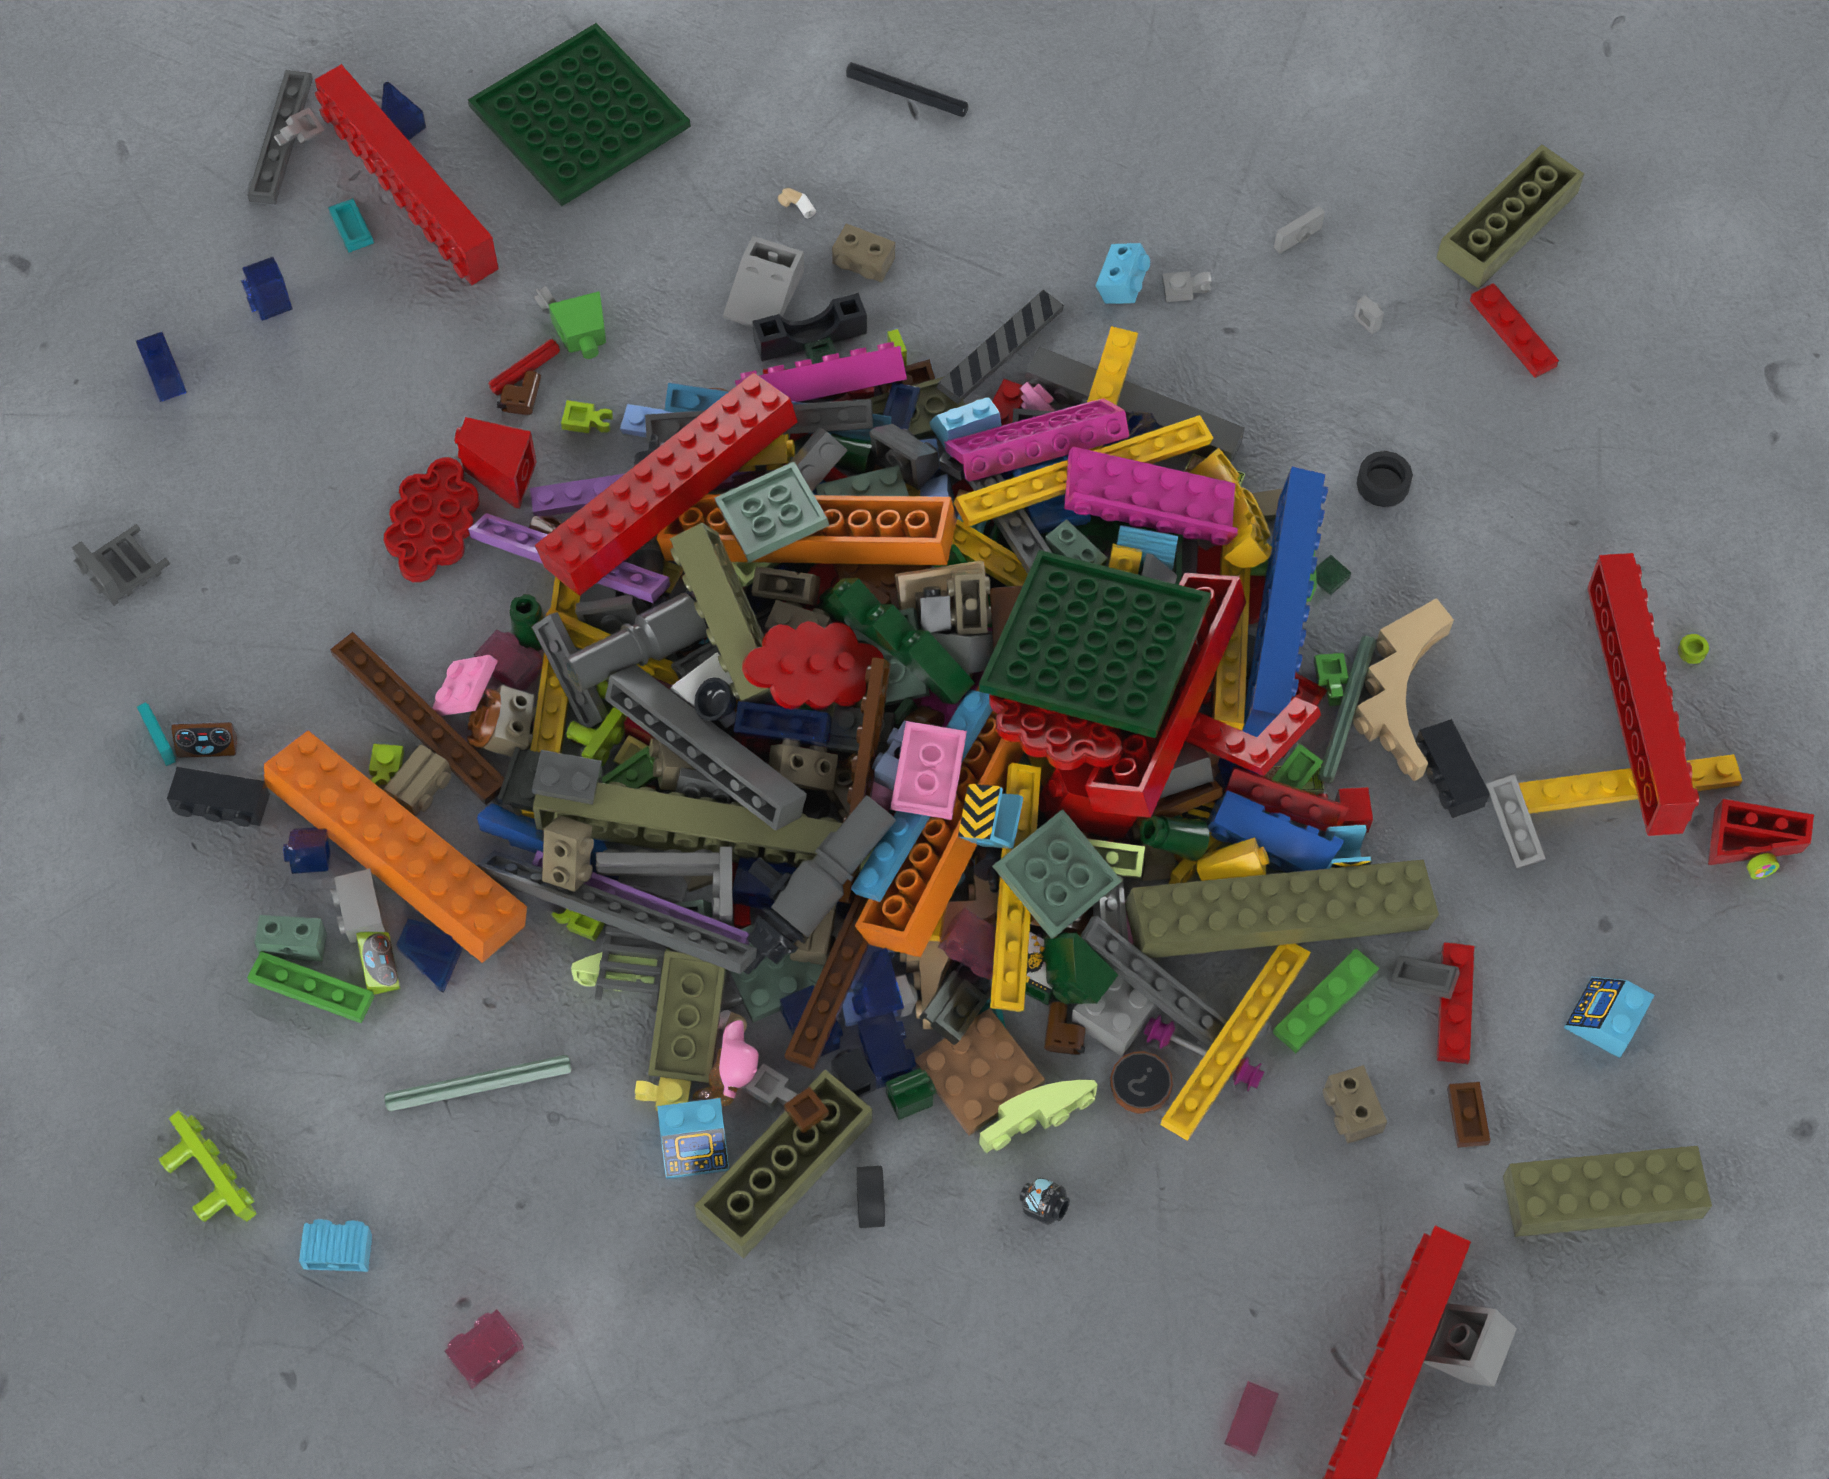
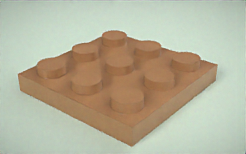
M990 1008L974 1019L956 1045H953L944 1038L914 1059L916 1067L918 1069L921 1068L922 1071L925 1070L928 1076H930L936 1093L969 1136L998 1116L999 1105L1017 1095L1045 1084V1078Z

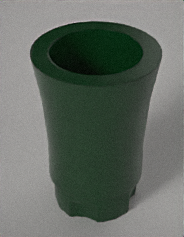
M831 434L832 437L847 449V452L835 464L836 467L857 475L874 470L875 463L871 440Z
M530 594L515 597L510 605L511 642L515 648L522 652L533 653L540 651L543 648L532 626L544 619L542 608L536 601V598Z
M1152 815L1151 818L1143 819L1139 829L1141 841L1144 844L1177 854L1189 861L1200 859L1206 852L1209 844V829L1207 824L1201 819H1179L1163 815Z

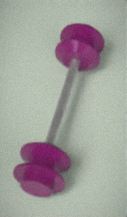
M1159 1014L1157 1019L1150 1018L1144 1034L1148 1036L1147 1043L1155 1039L1159 1041V1048L1162 1049L1168 1046L1172 1040L1202 1056H1205L1207 1053L1206 1050L1174 1035L1176 1028L1173 1020L1165 1024L1162 1022L1161 1014ZM1249 1057L1242 1059L1234 1070V1085L1236 1086L1242 1081L1247 1084L1248 1092L1251 1087L1257 1089L1265 1073L1260 1070L1262 1063L1254 1067L1249 1064Z

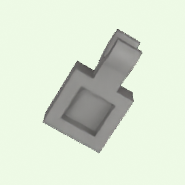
M307 108L290 116L285 121L288 126L280 130L281 133L275 135L274 138L280 146L288 143L295 137L300 143H303L320 135L324 128L311 109Z
M1190 271L1165 273L1162 276L1166 302L1193 300V293L1211 292L1210 283L1212 281L1210 272H1202L1192 278Z
M764 1063L752 1081L746 1086L748 1094L771 1108L774 1107L777 1101L784 1106L785 1103L798 1095L787 1089L790 1085V1080Z

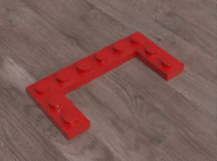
M1295 697L1258 737L1198 712L1185 741L1265 776L1321 716V712L1318 706Z

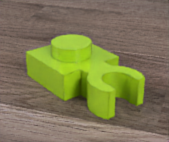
M567 400L561 421L562 430L590 433L591 427H596L600 432H610V423L602 422V420H613V411L610 409L595 411L594 404Z
M373 744L369 773L371 776H374L371 779L377 786L387 785L391 777H394L402 767L404 757L403 746Z
M567 908L562 914L556 912L551 914L556 922L560 924L568 923L566 927L570 932L595 942L605 925L604 922L596 921L593 918L570 911Z

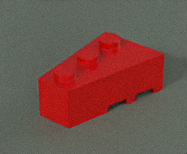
M1722 799L1714 809L1708 865L1751 860L1764 853H1772L1775 856L1802 853L1811 844L1814 814Z

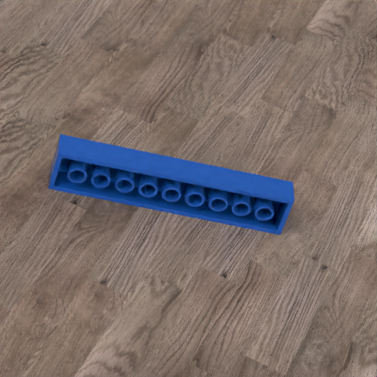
M1293 466L1278 499L1271 541L1272 552L1268 559L1245 700V717L1242 731L1258 737L1283 711L1297 692L1299 679H1295V671L1299 672L1303 656L1298 654L1299 647L1303 646L1306 637V630L1302 629L1303 622L1306 623L1308 619L1310 605H1306L1307 598H1310L1314 581L1310 580V574H1314L1316 569L1317 557L1313 555L1314 550L1317 551L1321 539V533H1317V529L1321 527L1325 510L1321 509V503H1325L1328 493V487L1324 486L1326 474Z

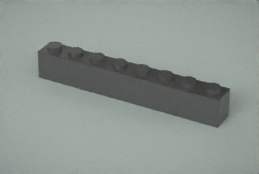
M1039 346L1026 370L1025 383L1029 382L1033 387L1039 383L1057 402L1076 406L1087 403L1097 369ZM1126 380L1124 381L1117 406L1125 410L1128 429L1142 435L1200 415L1214 439L1209 445L1185 453L1207 458L1216 449L1220 448L1232 464L1242 444L1245 427Z
M634 664L610 675L605 700L775 831L801 818L807 795L804 791L713 722L702 719L693 707L639 666Z

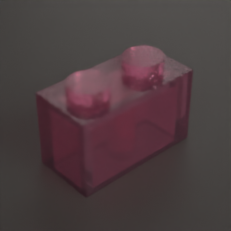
M963 908L953 917L938 948L945 951L949 958L960 961L970 967L977 976L985 977L988 980L993 977L996 928L966 908Z
M497 1309L491 1314L488 1312L479 1317L474 1323V1328L465 1335L461 1333L455 1336L448 1343V1348L444 1350L450 1363L471 1389L524 1348L521 1338Z

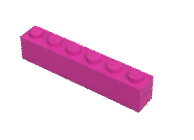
M894 342L877 345L878 351L868 353L866 347L850 350L851 356L839 358V353L822 356L823 362L812 364L811 359L795 362L796 368L785 370L784 365L767 368L768 374L759 375L794 402L907 379L901 347H895ZM757 371L741 373V379L735 380L736 386L753 372L757 374Z

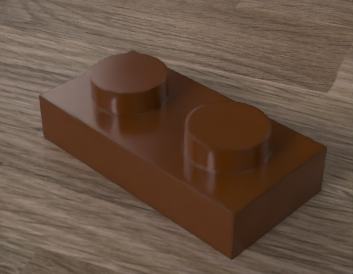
M1480 1082L1449 1084L1447 1092L1457 1148L1489 1145L1491 1140Z

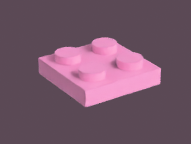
M491 655L453 661L447 669V677L442 687L436 693V701L432 709L440 716L476 711L498 661Z

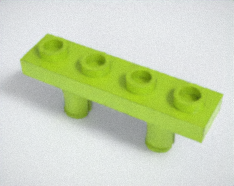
M606 680L599 683L596 688L599 696L603 699L606 697L608 687ZM613 707L601 726L596 730L572 721L567 729V738L586 746L582 752V757L602 761L601 766H604L614 744L618 745L623 738L624 722L627 716L616 707Z
M179 1110L168 1119L181 1136V1142L158 1158L160 1163L171 1174L191 1157H195L215 1184V1190L192 1207L196 1215L206 1222L224 1206L228 1205L236 1216L248 1222L257 1214L251 1206L255 1201L244 1187L239 1189L234 1181L237 1178L234 1170L226 1162L224 1164L220 1162L217 1157L220 1154L217 1146L209 1138L205 1140L200 1132L203 1130L200 1122L193 1115L188 1117Z

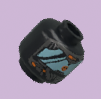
M1043 1177L1035 1179L1031 1184L1026 1183L1020 1194V1201H1023V1212L1028 1217L1046 1225L1052 1224L1056 1220L1061 1221L1070 1203L1066 1189L1063 1186Z

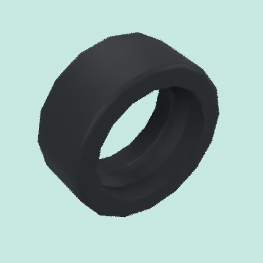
M1389 451L1374 452L1368 455L1360 465L1356 482L1358 492L1364 500L1373 505L1381 507L1395 506L1408 495L1413 473L1410 464L1397 453ZM1374 469H1389L1399 476L1401 484L1395 489H1381L1370 482L1368 474Z
M882 1166L857 1167L859 1228L885 1226Z

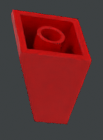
M465 417L462 427L457 428L454 438L455 444L458 445V458L461 459L464 472L514 508L520 509L537 463L531 431Z
M1084 762L1081 766L1072 770L1056 768L1039 795V808L1044 813L1046 820L1049 821L1063 809L1080 831L1116 840L1123 839L1138 816L1093 812L1085 785L1094 766Z

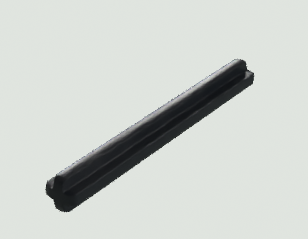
M850 62L846 68V76L848 78L960 117H964L968 111V103L966 101Z

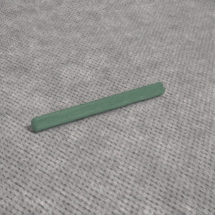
M1363 636L1361 638L1325 752L1324 762L1318 775V779L1321 782L1330 784L1334 781L1376 646V639L1373 637Z
M562 1055L389 1092L384 1096L385 1105L388 1111H395L567 1074L571 1072L570 1059L568 1055Z

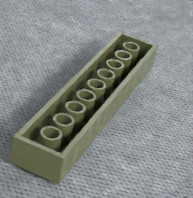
M598 782L593 805L535 794L533 803L537 830L544 831L560 815L592 825V839L662 851L676 849L682 851V853H695V851L701 849L719 853L720 847H732V862L752 865L761 857L774 869L794 872L803 860H813L817 855L815 850L830 832H836L843 824L828 817L820 819L808 818L802 813L801 818L775 831L739 802L724 804L718 803L715 799L709 797L694 799L688 798L679 792L664 794L658 793L649 787H641L639 789L628 788L619 782H610L609 784Z
M1424 859L1134 887L1125 901L1134 946L1149 958L1428 930L1439 915Z

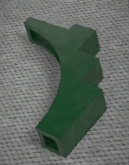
M844 578L833 588L830 587L824 591L819 597L821 602L815 607L816 609L827 612L830 618L847 624L876 642L915 674L942 703L956 704L975 684L929 631L916 630L893 604H881L859 578Z

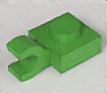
M1344 653L1315 655L1313 662L1318 686L1327 685L1329 706L1341 705L1340 697H1343L1341 684H1347L1349 678Z

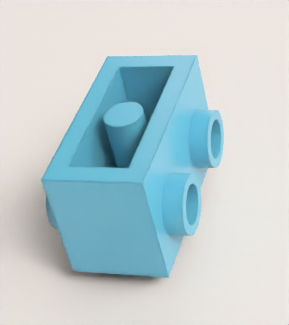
M1141 243L1111 244L1096 283V288L1105 304L1135 303L1138 292L1142 289V282L1146 271L1150 267V258Z

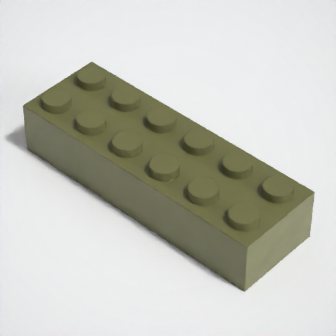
M1541 144L1441 239L1436 259L1479 289L1578 194L1584 173Z
M700 523L670 538L673 548L670 549L675 562L683 567L685 575L682 576V579L690 592H694L697 599L694 602L695 609L702 619L705 618L709 628L706 629V634L712 645H717L721 655L718 656V661L723 671L730 674L733 681L730 683V687L737 700L741 699L742 702L752 706H761L773 700L770 688H760L750 684L742 671L744 658L753 649L762 647L764 635L719 533Z
M826 1069L809 1087H811L829 1110V1115L802 1133L785 1111L694 1205L696 1218L743 1259L872 1123V1108Z
M1698 1145L1511 1163L1503 1175L1515 1237L1703 1219L1712 1207Z

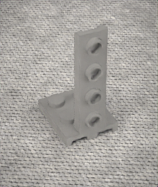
M720 847L719 853H713L707 849L697 850L695 853H682V851L676 849L666 850L665 852H651L646 849H639L634 852H620L616 849L596 852V871L602 876H713V919L732 926V847Z

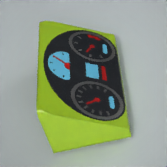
M389 932L356 933L367 990L372 991L376 995L400 989Z

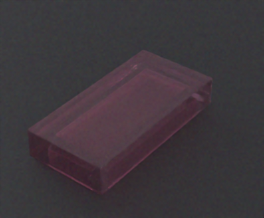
M1248 1381L1224 1444L1255 1457L1279 1394Z

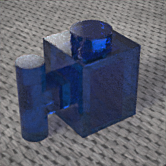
M310 827L295 828L293 831H290L288 844L283 845V856L285 862H290L292 874L329 871L331 850L327 829Z

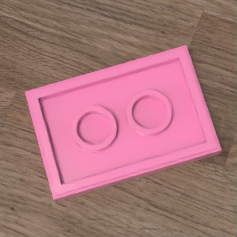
M906 721L891 810L952 820L967 731Z

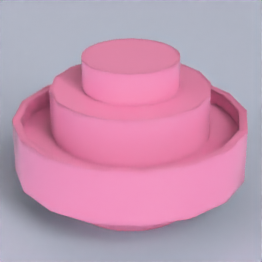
M1026 382L1020 388L1024 393L1021 396V399L1024 401L1021 404L1023 409L1056 411L1050 404L1054 398L1039 383L1033 387L1029 382Z

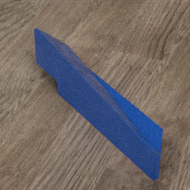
M494 803L488 805L478 814L477 820L480 831L509 840L511 846L535 854L537 850L543 852L544 831L536 829L535 819L524 815L518 816ZM593 839L594 845L590 855V865L593 868L592 872L597 873L596 852H603L608 849L603 841ZM605 876L614 880L619 878V876Z

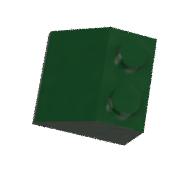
M1077 933L1058 934L1053 939L1047 934L1044 938L1047 984L1054 989V996L1065 1004H1097L1118 977V974Z

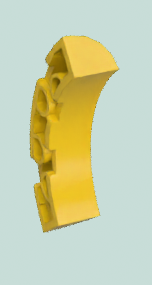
M1218 448L1189 473L1235 483L1233 527L1238 528V535L1227 545L1224 558L1235 566L1242 568L1255 567L1265 562L1271 555L1272 546L1267 543V539L1271 536L1254 496L1246 488L1240 486L1237 479L1240 476L1220 448Z

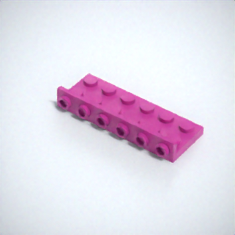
M1102 398L944 441L946 453L963 464L965 478L971 482L1068 455L1072 447L1090 449L1123 440L1129 437L1125 410Z
M1078 447L1070 449L1064 509L1072 510L1078 515L1090 514L1099 516L1106 521L1117 520L1126 522L1133 527H1149L1156 529L1160 533L1181 534L1187 539H1203L1210 541L1214 545H1228L1238 535V528L1233 527L1235 483Z

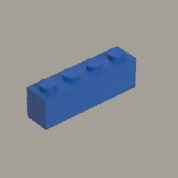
M1228 790L1223 793V797L1216 799L1206 823L1211 836L1221 842L1236 844L1255 837L1259 848L1264 847L1267 852L1269 864L1266 866L1285 873L1326 869L1344 840L1335 836L1332 841L1318 836L1320 830L1309 825L1307 828L1297 827L1291 824V817L1282 813L1267 814L1264 812L1265 807Z

